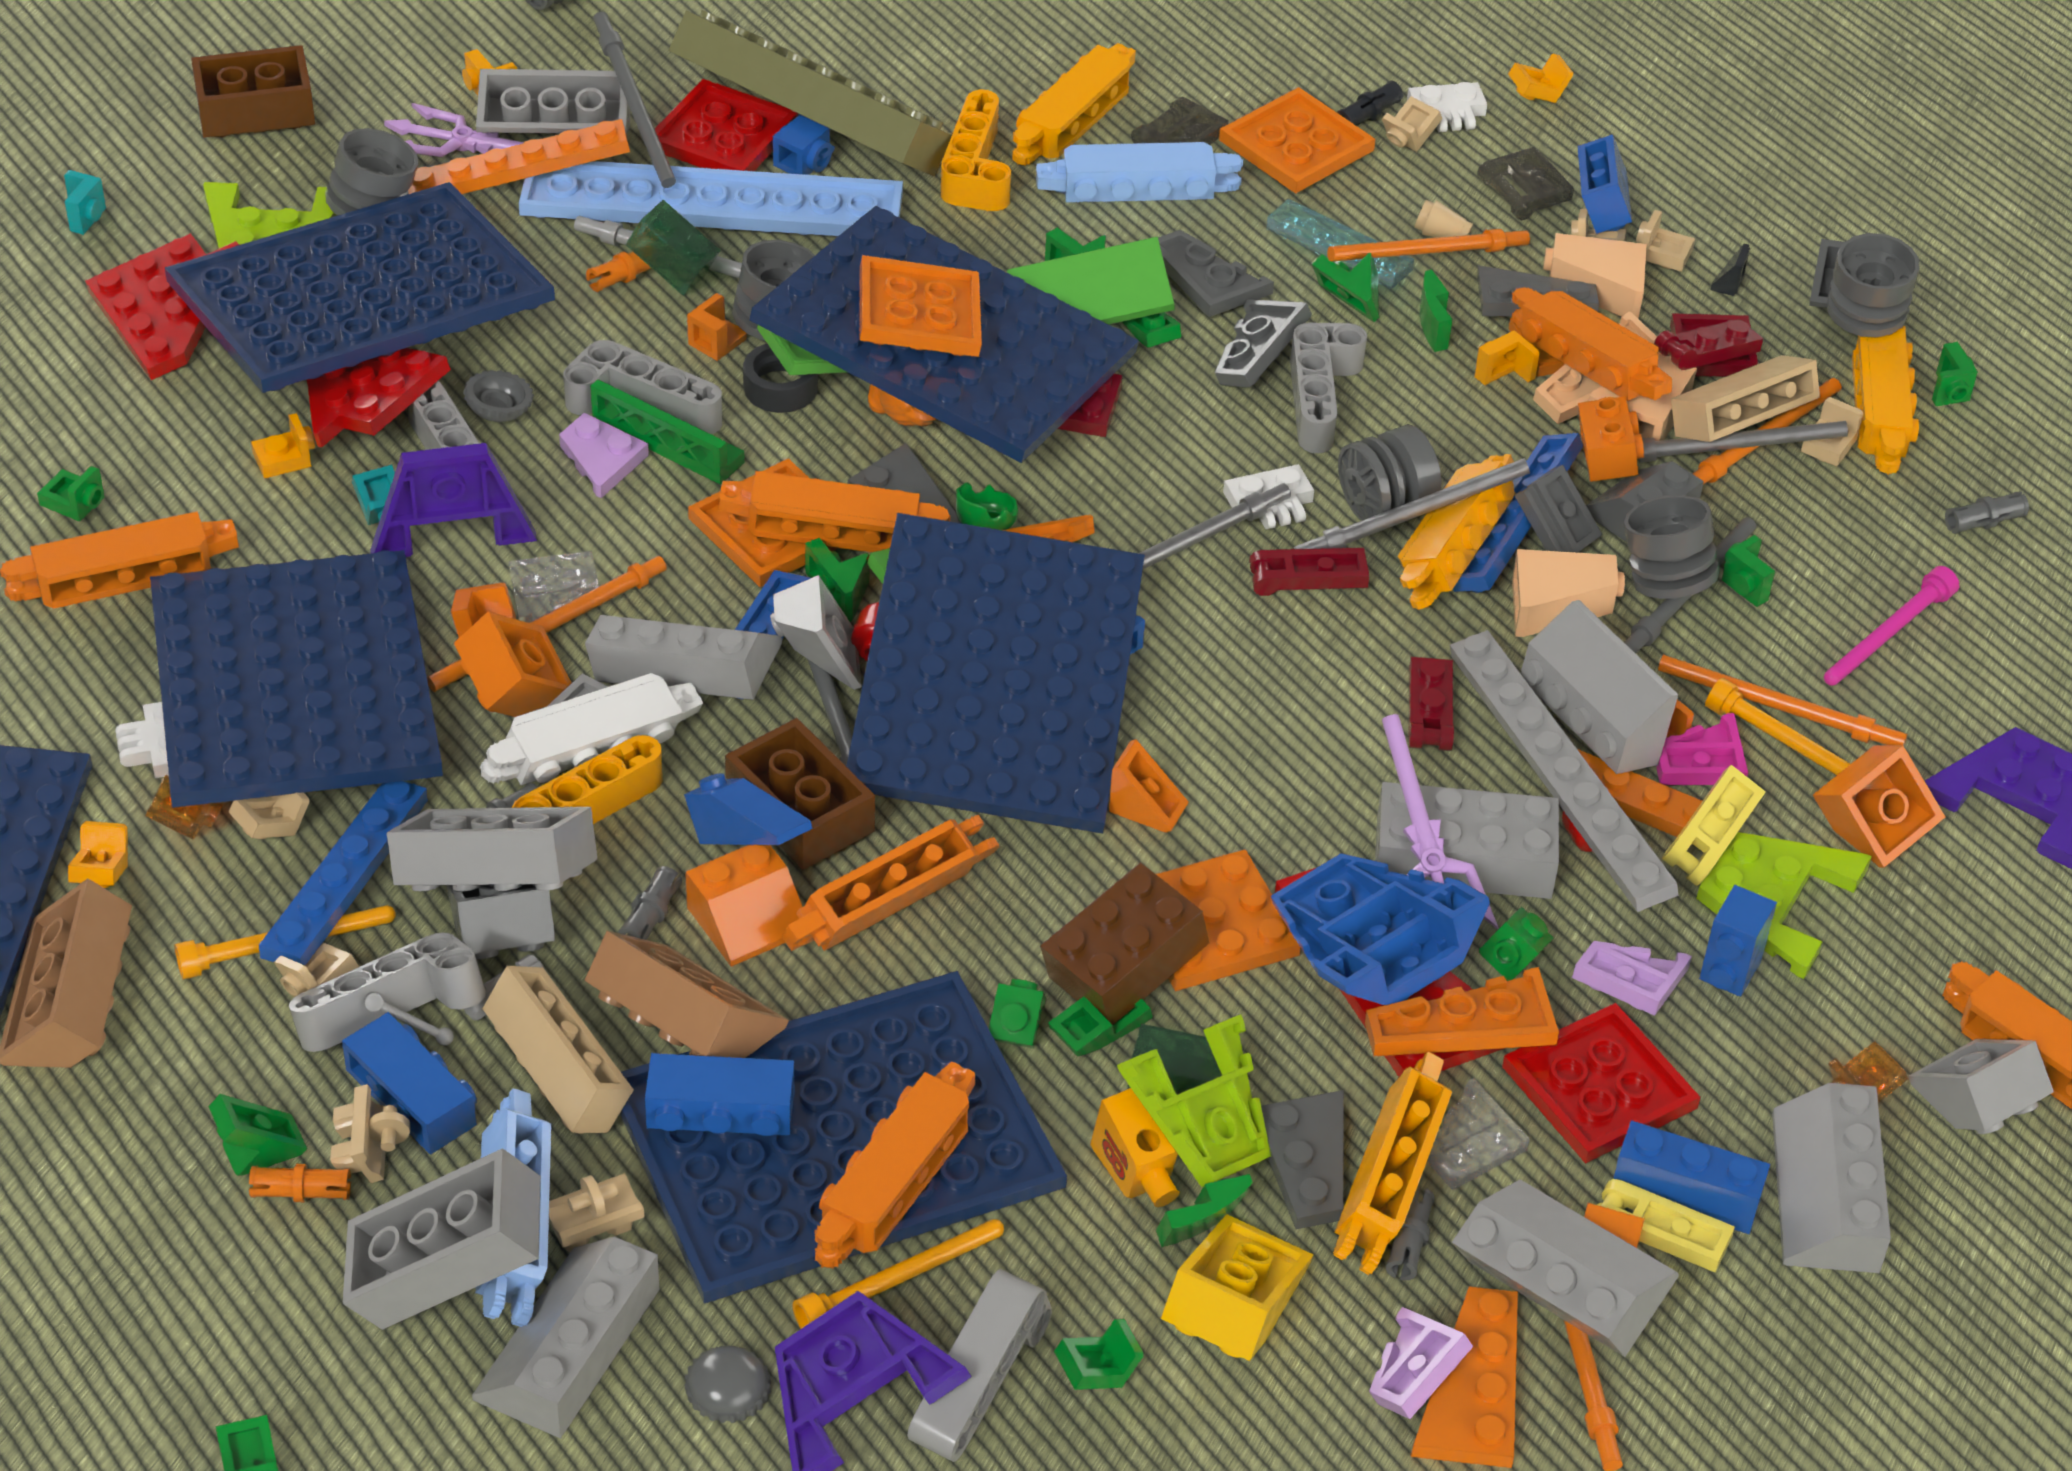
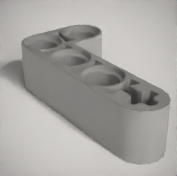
M1303 323L1294 329L1290 368L1297 436L1300 447L1310 453H1324L1333 447L1337 419L1333 376L1355 375L1363 369L1367 333L1361 326L1351 323Z
M599 340L593 342L564 370L565 406L573 414H592L590 385L599 379L709 434L718 432L722 427V391L719 386L614 341Z
M439 381L408 406L409 423L426 450L479 444Z
M441 932L419 939L301 993L290 1001L289 1009L302 1048L306 1051L316 1052L341 1043L346 1037L385 1014V1012L380 1010L377 1012L369 1011L365 1007L364 998L371 992L380 994L384 1002L404 1012H408L436 998L451 1009L469 1008L481 1002L486 996V991L473 950L453 934Z
M1002 1269L995 1272L948 1354L965 1366L972 1377L931 1405L923 1398L910 1423L907 1434L908 1440L952 1462L959 1459L1023 1344L1033 1348L1044 1335L1052 1314L1048 1295L1044 1289Z

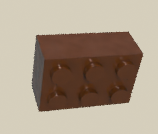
M303 45L191 57L203 138L225 137L232 134L249 132L261 133L266 130L283 128L296 129L315 125L312 92Z
M798 718L725 755L726 779L744 778L811 821L813 829L779 845L802 870L875 832V795Z
M1140 862L1040 945L1049 978L1075 1000L1078 1001L1083 996L1087 998L1114 1025L1135 1007V1003L1141 998H1146L1209 944V938L1203 911Z

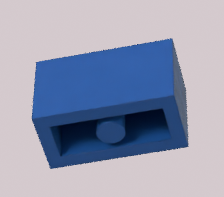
M1734 885L1713 921L1699 979L1716 988L1741 997L1762 961L1777 902Z

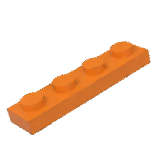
M1577 749L1629 818L1678 837L1702 803L1700 799L1632 771L1616 774L1601 758Z

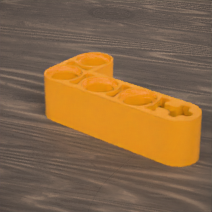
M983 89L972 91L964 102L941 164V198L948 204L986 211H1000L1007 208L1010 204L1011 169L1005 163L988 160L998 132L999 97L992 91Z
M647 735L631 737L521 796L514 802L512 808L591 807L593 824L652 793L661 786L663 782L661 744L655 738Z

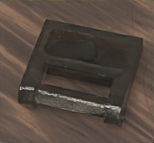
M1179 97L1170 104V109L1148 125L1143 124L1134 129L1131 133V139L1134 144L1204 142L1211 145L1219 139L1220 128L1228 125L1229 120L1185 97Z
M1535 146L1488 160L1477 171V176L1486 185H1491L1511 206L1512 214L1521 221L1528 219L1535 211L1573 199L1574 187ZM1508 174L1527 195L1521 196L1502 175Z

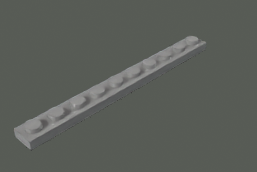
M1486 630L1450 644L1452 659L1552 796L1559 798L1560 807L1635 910L1639 912L1679 896L1675 879L1490 632Z

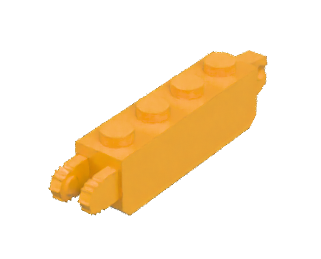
M1117 43L1109 49L1097 45L1087 55H1083L1078 63L1067 73H1063L1055 84L1047 91H1043L1033 104L1020 112L1016 122L1017 130L1013 132V142L1017 146L1012 153V160L1017 165L1026 166L1033 163L1039 156H1044L1048 159L1059 158L1064 153V149L1073 145L1129 93V71L1135 63L1136 50Z
M1905 326L1893 334L1882 337L1858 336L1856 348L1852 353L1855 407L1863 411L1857 436V445L1865 454L1875 455L1876 469H1879V472L1887 473V475L1899 471L1901 457L1906 458L1909 443L1916 442L1919 431V420L1913 418L1916 410L1917 394L1911 393L1915 369L1909 367L1912 359L1913 345L1911 342L1906 341Z
M1504 454V456L1493 455L1482 463L1467 464L1456 470L1445 488L1514 462L1511 454ZM1512 480L1428 512L1397 556L1404 569L1400 577L1403 588L1413 589V595L1409 598L1413 608L1418 610L1428 608L1429 605L1435 602L1434 600L1437 599L1441 592L1452 591L1516 493Z
M1429 1051L1424 1055L1423 1059L1416 1063L1414 1068L1411 1066L1406 1068L1389 1088L1334 1232L1339 1235L1333 1255L1343 1260L1352 1253L1355 1244L1363 1248L1365 1253L1361 1259L1359 1270L1367 1275L1372 1274L1376 1269L1386 1245L1397 1236L1405 1222L1452 1094L1450 1088L1438 1082L1444 1060Z

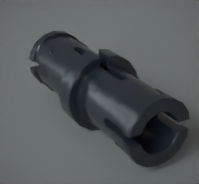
M1390 80L1373 92L1366 91L1360 94L1356 102L1344 109L1338 110L1337 113L1358 126L1366 120L1373 121L1381 116L1383 110L1395 103H1399L1403 99V91L1397 82Z

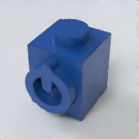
M799 115L773 135V166L789 174L809 175L813 171H823L835 150V146L830 143V128Z

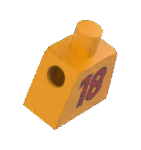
M1131 1088L1103 1099L1090 1143L1093 1151L1125 1197L1134 1198L1147 1192L1155 1207L1168 1205L1180 1194L1179 1189L1171 1178L1178 1155Z

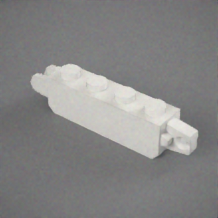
M650 673L517 716L512 722L506 739L500 740L498 743L494 742L486 752L487 759H484L480 766L481 777L487 780L488 783L492 782L493 784L517 778L520 785L536 780L539 783H544L555 778L560 772L575 768L631 737L647 735L655 738L659 743H663L673 736L674 730L680 721L699 712L703 702L692 683L667 686L662 677Z

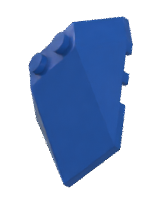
M1342 853L1271 895L1273 905L1318 976L1347 994L1382 1005L1407 1000L1409 996L1462 964L1490 905L1488 896L1460 880L1448 877L1444 880V883L1426 880L1423 872L1413 869L1408 872V875L1389 871L1388 864Z

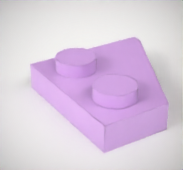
M583 413L559 434L560 447L568 458L575 461V467L581 476L587 475L593 484V492L600 498L605 496L649 456L648 443L586 413Z
M1593 941L1576 963L1572 978L1590 986L1594 990L1602 991L1630 1004L1636 1009L1655 1016L1688 971L1692 956L1686 953H1677L1675 961L1650 958L1651 951L1649 948L1621 947L1613 943Z
M1402 1307L1396 1316V1321L1401 1327L1396 1342H1388L1381 1357L1382 1366L1376 1372L1369 1392L1378 1405L1411 1419L1446 1377L1457 1367L1459 1362L1472 1349L1473 1345L1464 1333Z

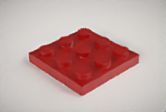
M702 79L655 127V131L664 153L668 157L681 160L699 168L755 171L773 152V135L798 117L799 113L767 100Z
M1617 1003L1559 1029L1557 1045L1521 1047L1504 1055L1502 1068L1585 1164L1621 1147L1631 1121L1659 1128L1698 1109L1701 1098Z

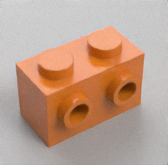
M1626 396L1604 397L1595 401L1578 403L1580 432L1590 482L1638 475L1637 459L1644 458L1643 441L1641 434H1639L1636 411L1629 412Z

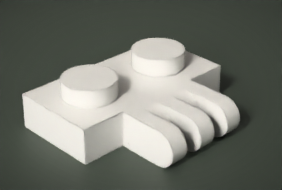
M1461 82L1438 86L1425 85L1423 87L1408 88L1407 100L1412 96L1441 112L1442 120L1436 127L1438 132H1446L1448 122L1452 131H1460L1462 127L1461 121H1463L1466 130H1474L1476 126L1475 116H1486L1487 102L1478 82Z
M1299 464L1224 480L1223 493L1232 508L1239 505L1240 499L1254 492L1261 494L1282 483L1287 484L1291 491V497L1268 508L1267 513L1259 517L1266 530L1276 527L1275 517L1280 526L1290 525V514L1296 523L1304 522L1306 520V513L1302 504L1313 502L1314 489Z
M162 702L143 705L145 720L120 724L115 729L118 750L120 752V763L126 767L152 763L155 778L166 777L169 774Z

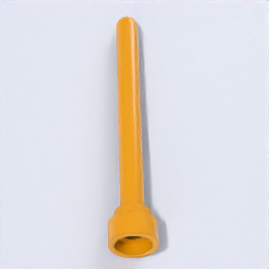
M1725 678L1719 679L1709 692L1705 701V707L1718 715L1734 713L1835 775H1838L1850 765L1849 762L1743 700V694L1738 692V686Z
M385 905L345 914L327 937L391 923L396 917L395 909ZM268 932L205 946L204 942L195 944L194 940L174 944L176 960L182 980L201 976V971L210 969L209 964L260 953L259 944Z
M991 1219L829 1296L825 1293L817 1295L811 1292L793 1301L792 1307L795 1319L800 1329H802L857 1291L868 1298L880 1294L999 1238L1004 1232V1225L998 1219Z

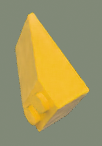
M1226 1214L1178 1269L1161 1319L1173 1324L1178 1331L1185 1335L1198 1336L1219 1346L1220 1350L1229 1356L1242 1357L1250 1361L1266 1342L1308 1269L1314 1254Z

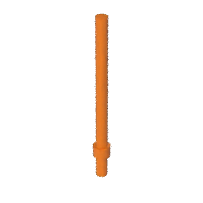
M1502 229L1485 230L1483 234L1330 246L1327 256L1329 261L1333 262L1363 259L1368 253H1371L1373 258L1478 249H1484L1486 252L1503 251L1505 247L1528 245L1530 235L1526 230L1504 232Z
M1836 378L1829 379L1819 386L1820 398L1778 414L1756 430L1790 426L1825 402L1828 397L1838 393L1841 390V383ZM1759 446L1727 449L1720 455H1711L1699 464L1698 470L1692 474L1704 481L1703 485L1707 482L1714 483L1726 475L1727 468Z
M1666 655L1662 656L1659 663L1658 671L1713 688L1719 679L1725 678L1738 686V692L1743 694L1744 699L1851 733V738L1865 743H1869L1872 740L1884 745L1903 746L1907 740L1908 734L1875 724L1876 719L1861 714L1858 717L1844 714Z
M1564 1320L1588 1410L1584 1418L1589 1437L1596 1440L1603 1469L1605 1471H1616L1623 1465L1615 1437L1619 1429L1613 1409L1607 1407L1588 1334Z

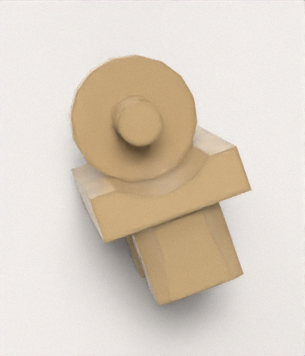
M368 1084L355 1087L353 1103L336 1107L333 1111L335 1130L342 1139L351 1137V1140L331 1146V1163L336 1169L350 1168L351 1174L362 1171L370 1183L384 1180L386 1151H393L395 1144H399L409 1137V1119L397 1113V1108L393 1105L381 1106L376 1104L371 1099V1088Z
M625 1173L599 1183L596 1182L592 1175L580 1179V1190L549 1201V1222L561 1246L565 1247L568 1252H571L575 1247L586 1245L590 1241V1237L606 1231L608 1234L615 1236L632 1230L633 1221L644 1218V1207L636 1198Z

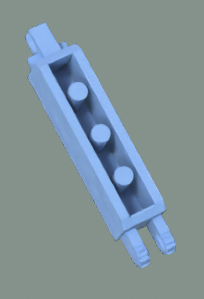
M1204 142L1070 145L1064 149V159L1037 164L1036 184L1039 190H1053L1065 193L1066 202L1214 199V192L1239 190L1242 178L1239 177L1237 172L1241 171V167H1243V159L1236 155V153H1213L1212 146Z
M513 1088L509 1092V1096L500 1103V1110H496V1113L493 1114L492 1122L482 1133L481 1158L503 1148L541 1176L539 1259L477 1286L475 1293L483 1295L484 1307L482 1310L484 1317L491 1319L499 1318L505 1303L508 1302L511 1303L512 1325L522 1327L527 1326L532 1317L535 1289L543 1281L548 1268L551 1123L532 1117L530 1093Z

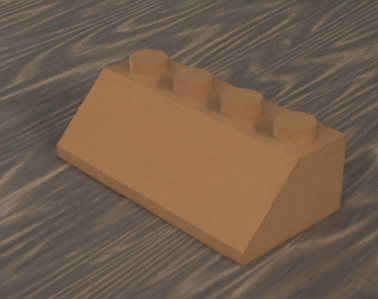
M87 878L33 918L0 1044V1064L3 1066L71 1068L87 1056L95 1055L101 1049L106 1039L104 1027L107 1014L114 1003L112 992L115 979L122 968L121 952L123 944L130 933L128 922L132 909L131 904Z
M606 931L584 980L600 990L598 998L619 1008L625 1006L630 1009L628 1017L648 1027H653L654 1025L660 1029L658 1034L660 1038L677 1046L683 1047L686 1045L691 1048L689 1055L746 1058L783 1031L789 1021L668 945L612 931Z

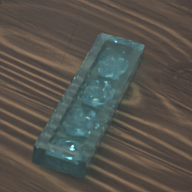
M1287 199L1267 217L1266 229L1317 254H1323L1327 258V251L1330 246L1378 242L1291 199ZM1408 255L1373 258L1378 271V283L1390 289H1393L1413 271L1414 258ZM1362 259L1345 260L1342 262L1352 270Z

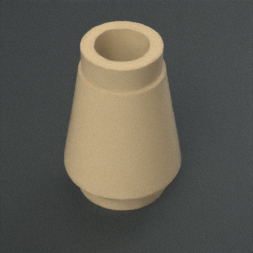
M1426 200L1414 228L1421 230L1422 235L1434 238L1463 236L1470 234L1473 223L1468 222L1465 218L1437 200L1435 203Z

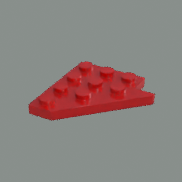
M191 233L85 280L88 292L151 380L186 365L206 328L170 286L165 274V267L208 255ZM235 241L208 254L235 247L239 244Z
M403 348L391 355H381L362 361L353 367H344L325 373L316 379H307L312 429L317 446H325L343 429L375 436L451 370L447 357L426 351Z

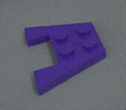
M487 443L401 453L370 553L404 550L405 557H411L413 555L410 526L493 516L494 537L498 546L537 541V536L531 521Z
M2014 727L1925 780L1938 805L1952 812H1957L1974 788L2051 824L2040 839L2036 851L2072 869V753Z
M859 1291L855 1292L775 1346L792 1471H833L844 1462L823 1426L905 1371L909 1372L929 1405L972 1377L971 1374L961 1363Z

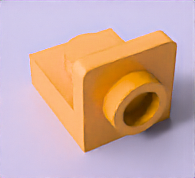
M297 413L288 415L290 432L251 441L253 455L264 479L311 467L309 450L315 449L314 437L309 425L302 426Z

